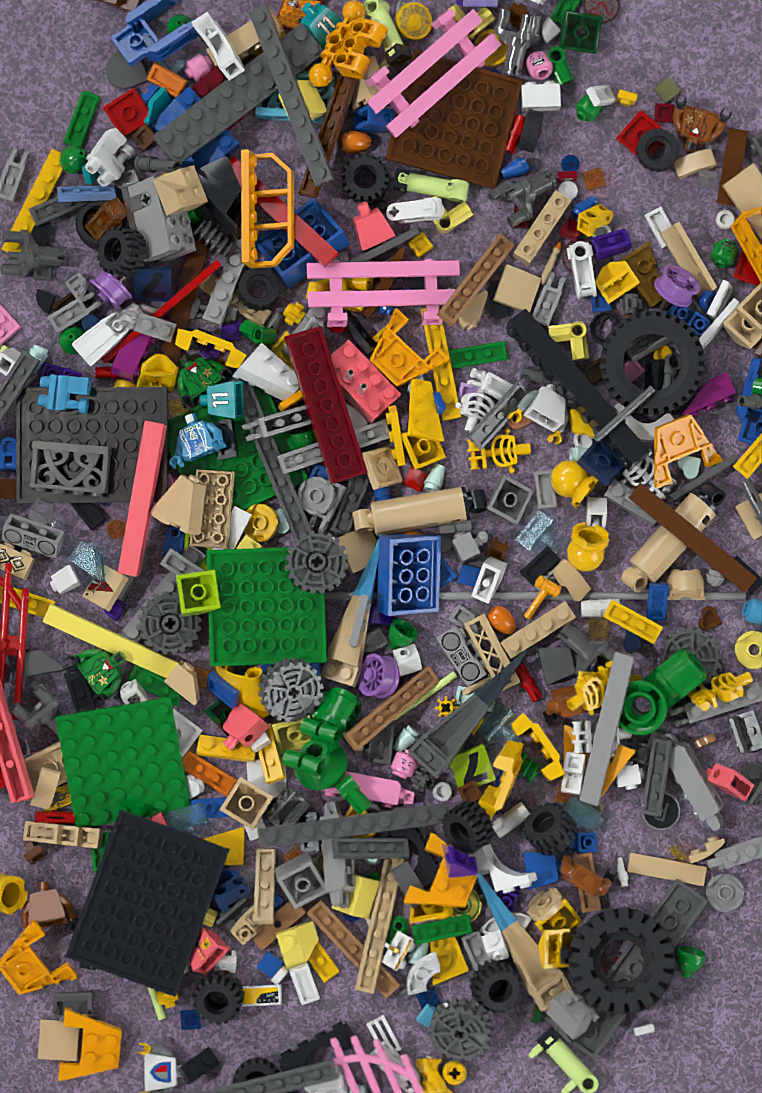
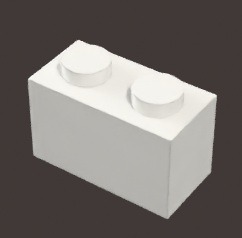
M547 81L544 84L527 82L525 85H522V111H528L529 109L537 111L560 110V84H555L554 81Z

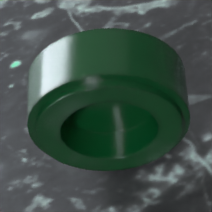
M537 1004L533 1005L530 1023L538 1024L541 1019L542 1011H540Z

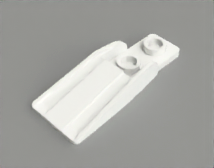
M135 303L125 308L136 313H143ZM124 310L120 313H112L75 340L72 346L89 366H93L132 330L120 325V322L125 320L136 325L138 318L127 316L124 314Z

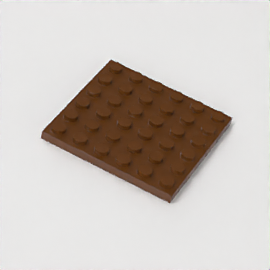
M414 49L410 63L423 52ZM441 57L403 90L402 96L410 105L458 62ZM476 67L418 118L420 120L418 124L412 128L409 126L396 138L391 133L385 159L449 178L463 180L488 189H495L523 80Z

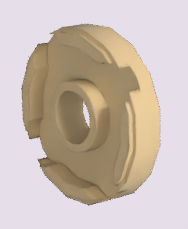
M549 888L547 892L544 890L539 892L529 902L528 915L533 921H543L551 917L562 905V894L556 888Z

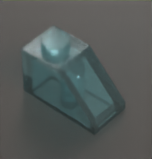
M80 541L68 560L104 583L103 555L97 552L98 547L91 542L86 544Z

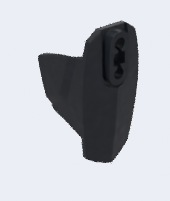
M226 156L201 167L196 172L208 200L204 205L237 240H240L242 235L234 220L241 211V187L229 158Z

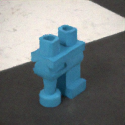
M61 375L41 377L40 387L49 388L48 396H38V405L58 411L78 409L79 413L87 414L89 399L71 400L70 393L90 396L92 378Z

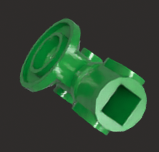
M682 647L643 680L629 682L619 726L635 735L649 734L658 729L666 718L667 710L707 678L704 667L694 654L688 649L684 650ZM643 696L650 701L651 709L649 711L642 712L637 709L636 699Z
M332 687L329 692H323V696L319 699L320 704L315 706L311 718L305 717L300 725V733L309 736L311 740L303 745L301 752L287 749L283 755V765L293 768L298 781L308 789L324 790L333 787L342 780L347 772L348 759L344 750L339 745V741L343 733L346 734L352 729L361 712L362 704L357 697L342 688Z

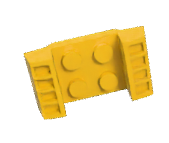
M177 330L175 344L188 351L193 337L197 338L196 342L206 346L208 342L214 344V349L224 353L226 349L230 350L225 362L226 366L239 368L247 356L235 349L233 343L202 331Z
M522 713L511 724L515 736L518 737L530 729L532 733L529 735L534 743L537 744L539 742L543 748L540 751L545 759L548 760L550 758L552 763L540 770L541 774L548 781L564 775L565 773L559 762L560 755L539 724L532 723Z
M508 740L493 764L494 767L504 771L500 779L501 784L498 788L489 785L478 803L490 815V820L496 810L503 807L512 791L523 763L521 757L523 743Z

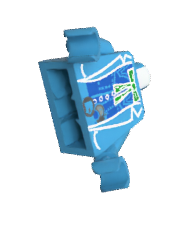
M195 413L185 416L187 427L179 430L175 454L169 461L171 466L176 469L178 464L182 468L184 467L183 459L184 461L192 462L225 448L226 444L223 442L222 431L208 421L202 420L198 422Z

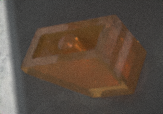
M118 198L112 199L98 209L85 228L98 241L102 238L103 233L106 234L107 229L117 226L129 211Z

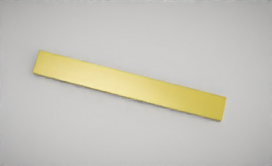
M52 603L42 621L112 654L121 651L127 661L165 678L170 675L179 663V661Z

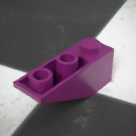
M141 334L121 348L112 364L111 374L132 382L134 377L139 376L140 365L142 361L147 360L150 353L148 348L150 344L154 345L157 338Z
M725 372L710 379L682 416L690 414L692 417L699 415L698 411L702 409L709 411L715 408V404L720 401L724 404L733 400L732 396L736 394V391L728 373Z

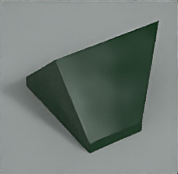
M218 699L204 712L228 737L229 734L222 729V726L233 709Z

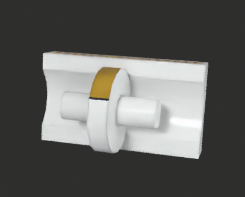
M398 931L391 945L385 942L384 946L388 950L381 962L396 971L398 968L403 969L406 965V959H404L406 953L413 952L416 946L413 939Z

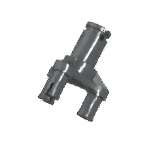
M500 9L494 33L505 44H508L503 73L521 76L522 73L520 72L523 69L526 48H530V45L540 41L541 34H539L543 17L522 14L520 31L515 32L510 31L508 28L512 11Z
M545 170L529 180L521 178L516 183L505 180L500 183V186L488 191L487 196L493 203L505 196L508 201L512 200L516 204L519 211L506 218L508 225L515 227L519 223L527 222L534 217L533 203L536 197L554 188L556 180L554 176L547 179L551 172Z
M28 230L3 231V243H20L21 252L8 251V264H1V275H18V277L25 278L38 265H66V260L63 257H58L67 256L65 247L59 249V247L38 246Z
M570 622L557 635V638H561L562 642L578 654L575 669L576 676H578L579 671L593 672L589 669V665L597 656H600L606 662L613 661L616 651L609 646L610 643L605 639L603 641H596L594 638L590 640L575 626L572 627Z
M32 679L25 688L37 698L34 709L31 713H28L17 702L10 708L9 712L21 722L20 724L25 729L45 723L58 735L55 717L64 715L58 710L60 699L46 689L43 684H39L35 679Z

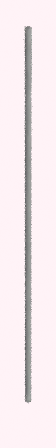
M325 592L324 599L351 600L354 592ZM373 592L372 600H378V592ZM473 592L439 593V600L479 599L471 596ZM495 592L491 600H535L539 592ZM560 592L557 597L547 594L544 600L574 599L570 592ZM588 592L582 600H603L609 598L647 600L648 592ZM705 592V600H746V593ZM683 597L680 600H691V598Z

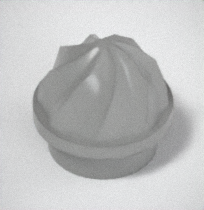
M709 568V572L706 573L707 582L713 587L721 585L725 580V577L714 568Z

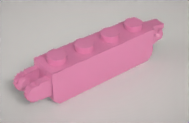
M346 772L342 778L343 780L350 774L360 787L361 792L373 805L375 801L382 802V806L393 808V805L413 804L415 793L401 788L398 781ZM334 786L321 790L325 791L326 796L336 797L337 794H340Z

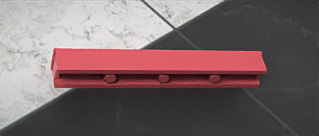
M144 422L118 568L119 574L136 577L141 575L151 514L149 513L153 508L167 426L161 423Z
M0 680V766L11 803H17L34 798L35 795Z

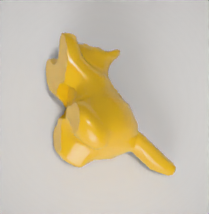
M426 1056L422 1060L420 1058L416 1059L417 1069L423 1077L420 1085L424 1093H452L446 1087L444 1080L438 1072V1064L442 1062V1059H436L431 1056Z

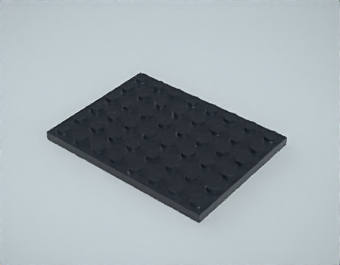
M91 387L90 396L70 393L71 400L89 399L87 414L79 413L78 409H66L65 411L47 409V407L38 405V396H48L49 388H23L16 399V503H130L145 421L161 423L167 426L153 503H157L168 491V387ZM33 441L112 447L108 493H103L102 497L91 496V492H84V495H74L72 490H65V494L53 493L54 489L46 488V492L35 491V487H29ZM40 449L39 466L46 464L43 449ZM70 452L65 463L57 466L58 470L68 480L75 478L85 469L75 461L74 452ZM61 453L56 454L57 459H55L54 462H58L62 459ZM104 454L100 455L98 463L95 466V468H98L101 471L103 468ZM82 455L80 458L81 462L88 465L89 462H85L87 456ZM49 467L43 468L39 472V479L42 482L50 480L49 475L43 476L45 472L50 471ZM92 471L90 474L95 476L96 481L90 479L89 484L95 487L100 484L101 477L97 472ZM56 479L55 483L53 484V485L64 486V485H63L62 483H60L57 479ZM83 481L74 486L86 488Z
M120 809L65 957L176 997L230 849Z

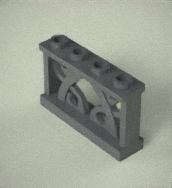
M33 441L29 487H35V491L46 492V488L54 489L53 493L65 494V490H72L74 495H84V492H91V496L102 497L103 493H108L112 447ZM40 449H43L46 464L39 466ZM70 452H74L75 461L85 469L75 478L68 480L58 470L57 466L65 463ZM61 453L62 459L58 462H54V460L57 459L56 454ZM104 454L103 468L101 471L100 469L95 468V466L98 463L100 455ZM82 455L87 456L85 462H89L88 465L81 462L80 458ZM49 467L50 471L45 472L43 476L49 475L50 480L42 482L39 479V472L43 468ZM92 471L97 472L101 477L100 484L95 487L89 484L90 479L96 481L95 476L90 474ZM56 479H57V480H58L60 483H62L64 486L53 485V484L55 483V481H56ZM83 481L86 488L74 486Z

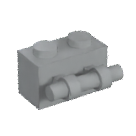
M465 531L454 536L452 545L461 564L479 556L480 551L478 547L486 544L488 540L486 532H479L475 539H473L470 532L465 533Z
M573 990L569 992L564 991L554 997L546 1012L572 1039L585 1033L591 1020L595 1022L599 1018L595 1013V1009L591 1005L588 1006L583 1001V997L580 994H576Z

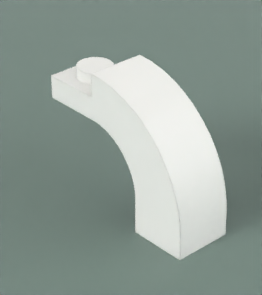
M208 12L192 21L193 27L207 43L220 70L229 81L245 71L227 35Z
M618 403L613 409L619 414L625 407ZM667 412L653 423H641L635 420L631 414L623 421L641 442H654V428L674 419Z

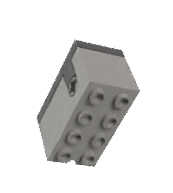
M152 176L122 189L130 229L139 231L147 243L145 245L147 247V258L144 260V263L162 264L196 251L188 212L185 211L168 216L165 213L153 179L160 176Z

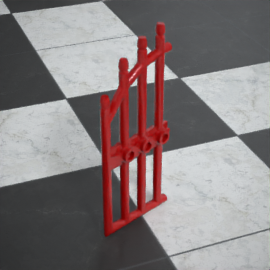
M6 563L4 578L0 576V585L3 587L0 628V680L4 690L6 655L17 656L14 704L18 702L21 706L29 589H22V599H20L11 585L12 563ZM10 598L20 612L19 636L8 635ZM10 713L12 720H18L12 713Z

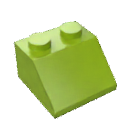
M215 570L176 575L182 617L200 615L220 609Z

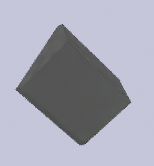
M502 474L486 509L491 514L518 525L534 491Z

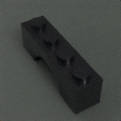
M409 828L389 831L392 838H408L415 845L418 851V862L413 871L423 888L434 882L440 863L438 861L434 862L431 857L433 853L425 851L426 845L421 840L424 836L420 829Z
M340 1021L331 1026L333 1030L327 1033L323 1030L314 1035L316 1039L310 1042L307 1039L297 1044L298 1048L291 1052L290 1049H287L280 1053L281 1057L278 1059L282 1070L287 1071L306 1066L308 1055L318 1047H332L330 1039L334 1037L338 1040L343 1052L353 1047L351 1037L354 1034L348 1023L343 1024Z

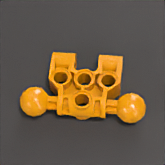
M358 0L348 1L343 6V22L337 23L336 29L326 37L327 44L325 50L321 53L323 60L321 63L315 64L309 71V79L313 85L324 87L331 82L333 76L332 64L336 66L342 76L356 79L364 78L371 64V60L363 55L364 48L367 46L380 47L388 32V28L379 22L364 19L366 14L365 6Z

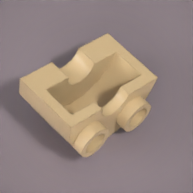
M673 569L670 571V575L666 578V584H669L667 600H680L683 597H689L691 600H705L704 579L700 570L681 571Z

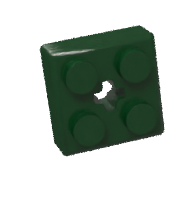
M566 10L564 12L559 47L566 50L596 54L603 17ZM580 27H583V30L586 31L585 35L582 34L581 37H578L579 35L576 33V30H579Z

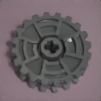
M320 530L318 534H315L314 531H309V535L306 536L303 533L300 535V540L295 539L293 541L294 546H289L288 548L290 555L285 557V561L288 562L285 569L290 571L288 578L294 579L293 585L295 587L300 585L303 592L310 590V594H315V591L324 594L326 589L330 592L334 589L333 585L338 586L341 583L339 579H344L346 575L344 570L348 569V564L345 563L348 560V554H344L346 548L344 545H339L340 540L338 538L334 540L331 533L324 535L323 531ZM315 558H320L319 561H322V564H319L317 568L314 567L311 561H314Z
M164 591L161 596L159 594L153 595L154 599L146 600L147 605L140 608L142 615L137 617L140 620L137 628L142 630L139 634L140 637L146 639L144 643L149 647L152 645V649L156 652L160 650V653L165 655L168 652L175 655L178 650L184 652L186 646L191 647L193 645V639H198L196 633L201 631V627L198 626V623L201 622V617L197 615L182 617L179 596L176 592L172 591L169 595L167 591ZM169 618L170 620L174 621V623L170 625V628H168V626L165 625V623L168 622Z
M687 627L685 631L681 628L676 630V634L673 632L669 634V640L665 639L662 642L664 648H659V653L662 655L658 658V662L664 663L683 647L684 650L688 649L694 654L706 671L707 678L700 684L711 683V677L718 675L716 669L721 668V664L718 662L722 659V655L718 654L720 646L714 644L716 639L714 637L710 639L709 633L707 631L702 633L701 628L692 630L691 627Z
M287 657L283 658L282 662L275 661V666H269L267 674L261 676L263 682H259L258 685L261 688V691L258 692V696L262 697L260 702L265 706L264 709L272 716H275L277 720L281 721L284 719L285 722L289 723L292 719L294 722H298L300 717L304 719L308 713L312 714L314 706H319L320 702L318 699L323 696V693L320 692V689L323 688V684L319 682L321 676L316 674L317 671L310 664H307L302 659L298 661L296 657H292L291 660Z
M453 998L451 1002L447 999L444 1001V1005L439 1004L437 1011L434 1010L432 1014L433 1017L428 1027V1031L431 1032L429 1039L434 1040L432 1045L439 1048L438 1052L441 1054L446 1053L447 1058L455 1057L457 1061H460V1058L469 1061L470 1057L476 1059L479 1054L483 1055L485 1048L488 1049L490 1045L491 1034L494 1031V1028L491 1027L493 1020L489 1019V1012H484V1007L482 1005L477 1006L476 1001L468 1002L467 998H462V1000Z

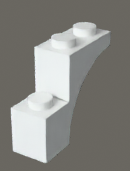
M491 844L485 845L475 853L468 855L469 857L475 856L477 869H479L482 875L491 874L496 892L503 890V893L511 892L518 885H520V889L532 886V881L537 880L535 872L520 873L506 867L496 857Z

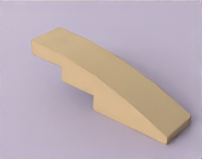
M25 821L23 840L101 849L103 829Z

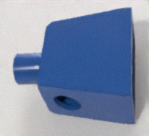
M369 105L354 112L353 131L385 133L389 131L386 125L395 118V111L383 108L376 114Z
M523 852L525 873L535 872L537 880L532 881V886L527 887V889L558 881L557 873H561L562 861H556L554 854L547 856L546 854Z

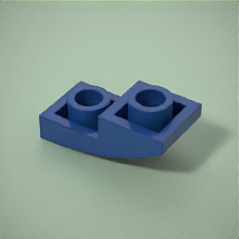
M673 304L668 312L669 314L676 315L681 320L683 319L691 326L699 338L711 323L703 315L691 310L689 307H679Z
M596 832L574 834L575 838L570 842L572 850L576 848V853L597 852Z

